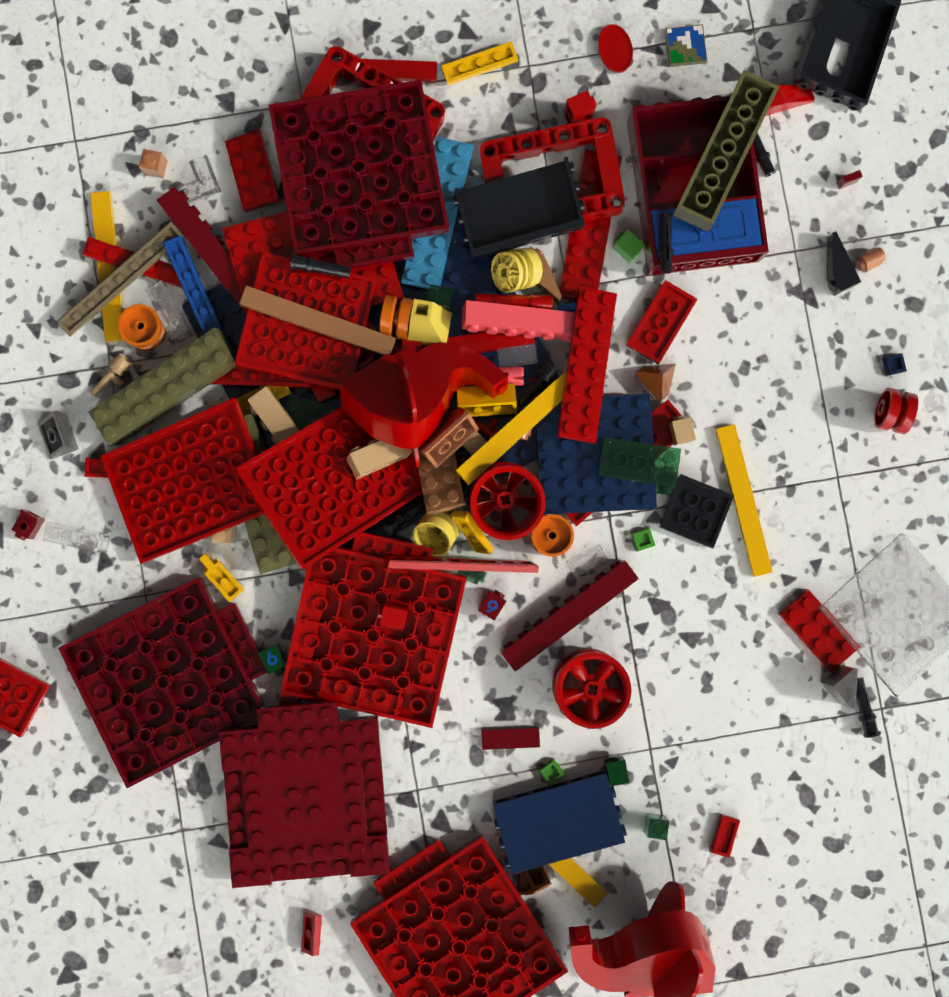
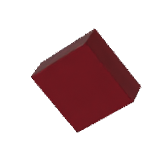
M858 170L842 176L837 182L838 188L842 189L857 183L863 177L861 171Z

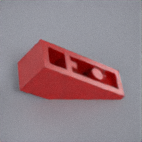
M797 84L780 85L766 116L813 103L815 99L812 91L802 89Z

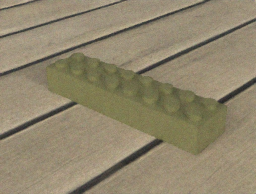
M743 70L673 216L709 232L780 86Z
M213 328L88 413L108 445H119L237 367L235 366L237 354L224 332Z
M248 414L244 416V419L259 455L267 450L257 415ZM265 515L244 523L260 574L296 564Z

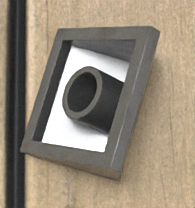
M53 411L38 423L49 459L79 450L67 414Z
M840 665L821 684L837 703L855 709L858 669Z

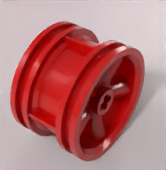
M494 462L468 487L467 505L474 521L483 532L499 540H515L528 535L538 526L545 511V494L540 482L531 472L513 462ZM510 472L507 484L498 485L494 475ZM525 478L531 486L533 496H518L515 490ZM481 487L491 492L490 500L477 503ZM505 494H507L509 501L507 503L504 501L502 504L500 497L502 495L505 497ZM516 506L528 511L526 517L517 524L511 513ZM495 509L501 513L500 527L487 523L483 518Z
M586 648L571 652L559 662L552 678V691L556 703L563 714L578 726L589 729L607 727L620 719L629 706L632 692L629 676L616 659L603 651ZM588 659L601 660L596 675H588L582 661ZM568 671L579 680L578 688L562 689ZM614 672L618 679V689L607 688L605 680ZM591 684L593 686L596 685V687L594 688V693H592L591 691L589 693L587 692L589 691L588 686ZM580 698L587 703L584 715L574 712L568 706ZM606 699L612 703L609 708L600 713L599 702Z

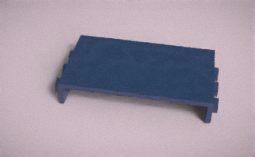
M602 770L493 801L497 817L493 819L496 831L500 830L502 837L499 838L501 850H506L507 856L504 857L506 868H510L512 874L626 843L624 836H627L624 824H620L619 817H622L619 805L615 806L613 799L616 798L614 786L610 787L606 772Z

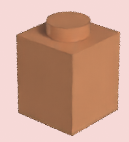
M143 149L139 168L145 175L164 179L168 160L162 152Z

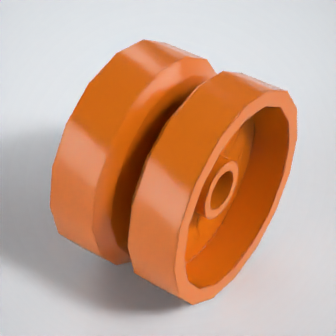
M386 295L380 317V333L392 337L396 327L397 339L401 341L402 339L408 340L414 299L404 297L398 309L397 296Z
M135 304L126 308L120 314L118 331L128 344L136 349L149 351L159 347L165 341L167 324L164 318L151 307Z
M550 514L542 517L538 526L530 533L532 546L538 553L543 556L556 557L563 555L570 549L574 540V531L567 519L560 515ZM553 532V534H556V537L550 539L549 533Z

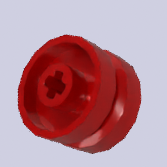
M886 388L876 406L874 416L875 427L886 431L892 429L893 432L903 435L908 433L918 411L917 394L906 391L901 393L900 390Z

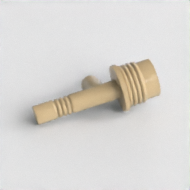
M119 353L111 362H108V366L111 369L94 386L90 393L96 397L110 381L118 388H121L124 382L116 374L123 376L124 372L131 365V361Z

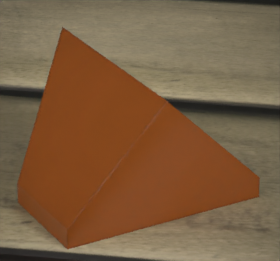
M676 364L643 366L634 374L658 402H661L669 395Z
M544 866L518 873L517 890L520 895L536 894L552 884Z

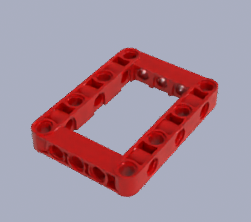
M333 46L328 49L300 99L330 95L340 76L364 89L403 82L339 46ZM335 57L341 58L339 61H333ZM367 75L374 76L372 80L365 79ZM424 94L432 140H434L444 123L445 108L440 102ZM433 112H438L440 116L433 117L431 114Z
M605 117L488 140L480 146L485 183L504 178L501 166L504 161L522 160L537 157L543 153L552 151L557 153L576 149L577 146L592 144L596 146L597 163L600 168V180L603 184L604 193L578 198L579 200L582 199L585 211L582 212L584 222L617 216L623 212L625 207V196L612 125ZM599 128L606 129L604 133H600L597 130ZM563 135H566V136L569 137V138H568L567 140H565V141H563V140L560 139V137L563 136ZM525 143L531 144L529 148L522 147ZM487 151H494V154L491 156L485 155ZM617 200L620 202V205L612 206L610 203Z

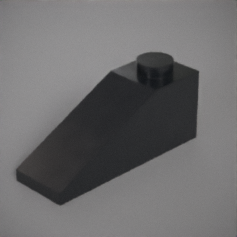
M836 231L827 237V286L835 296L861 283Z

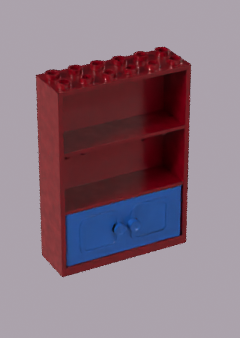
M732 94L724 97L714 95L708 99L697 97L691 101L675 100L672 103L666 104L664 102H657L649 106L639 104L633 107L630 112L627 128L642 239L645 244L644 253L647 276L662 274L660 273V256H658V251L660 250L659 215L661 213L672 214V249L674 250L672 273L757 263L769 252L754 143H752L709 232L673 216Z

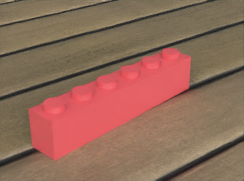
M466 300L462 310V329H466L468 332L485 331L487 334L503 333L506 336L524 334L525 338L541 337L543 340L559 339L562 342H571L575 312Z

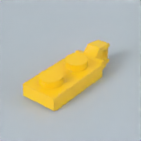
M204 554L199 558L205 565V568H203L204 574L229 602H232L245 590L217 558L213 560L208 554Z

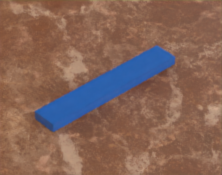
M179 235L163 242L203 335L213 328L224 332L182 236Z

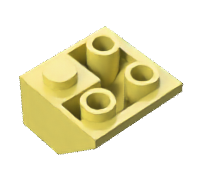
M414 299L408 340L422 341L423 346L438 342L447 343L452 313L434 302Z

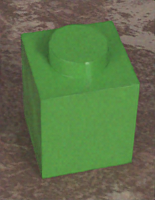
M628 229L625 233L621 232L614 239L616 243L613 249L630 263L642 251L645 244Z

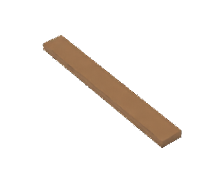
M249 286L245 287L239 303L240 306L383 356L385 354L391 355L396 341L394 337Z

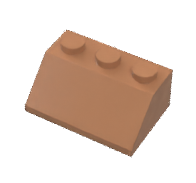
M459 407L449 414L436 434L425 445L419 447L418 450L437 469L473 436L479 428L469 412Z

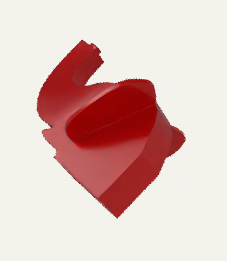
M438 342L422 348L418 353H416V346L412 345L394 355L385 354L341 381L339 387L343 410L371 437L395 447L411 449L413 464L417 468L420 467L418 448L425 445L444 423L449 413L450 400L453 393L462 386L475 385L491 398H495L508 389V375L486 357L468 347L455 343Z
M675 881L667 882L659 892L647 917L631 922L609 937L592 939L589 925L568 927L574 969L585 983L596 989L607 992H624L625 997H696L697 994L713 993L716 967L707 931L697 916L685 911V894L681 883Z

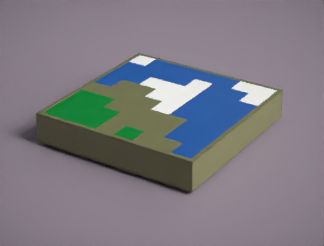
M703 24L665 29L669 67L707 63Z

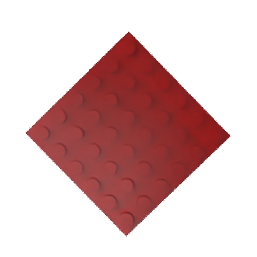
M262 252L253 288L367 327L377 279L350 273V277L347 279L313 271L308 274L304 270H290V258ZM248 308L235 366L340 390L339 383L356 373L361 348Z

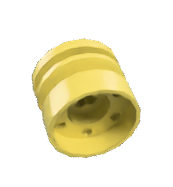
M528 247L500 252L492 261V279L498 289L505 293L535 287L542 278V262L538 254Z
M454 510L429 516L426 512L413 531L415 544L433 547L432 556L434 557L443 556L448 553L461 532L451 517Z

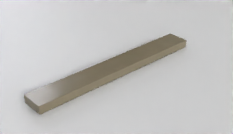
M170 221L56 322L69 337H72L167 253L163 242L179 235L185 238L183 233Z

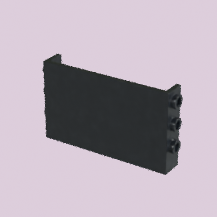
M568 156L564 157V161L461 191L455 188L456 195L452 196L455 207L459 206L461 212L457 215L460 226L464 225L465 232L462 233L465 244H469L474 260L585 229L582 212L585 211L582 199H578L577 193L580 192L578 181L573 179L572 174L575 173L573 161L569 162Z

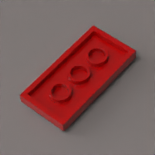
M257 129L226 140L225 145L243 210L247 213L280 201L262 131Z
M665 280L626 346L659 365L698 299Z
M809 589L801 593L778 614L830 673L860 648Z

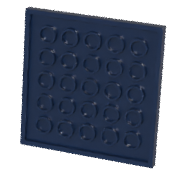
M650 394L603 396L595 444L557 437L562 401L536 424L539 482L543 487L546 501L543 515L657 509Z

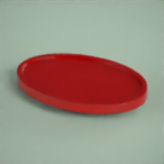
M615 24L605 26L598 39L600 58L610 71L623 73L630 67L633 59L632 42L626 31Z

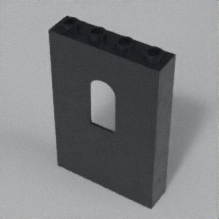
M819 0L792 83L797 84L802 89L811 90L818 96L827 97L834 103L843 104L853 111H859L868 104L902 0ZM835 39L851 45L843 72L839 76H833L827 70V63Z

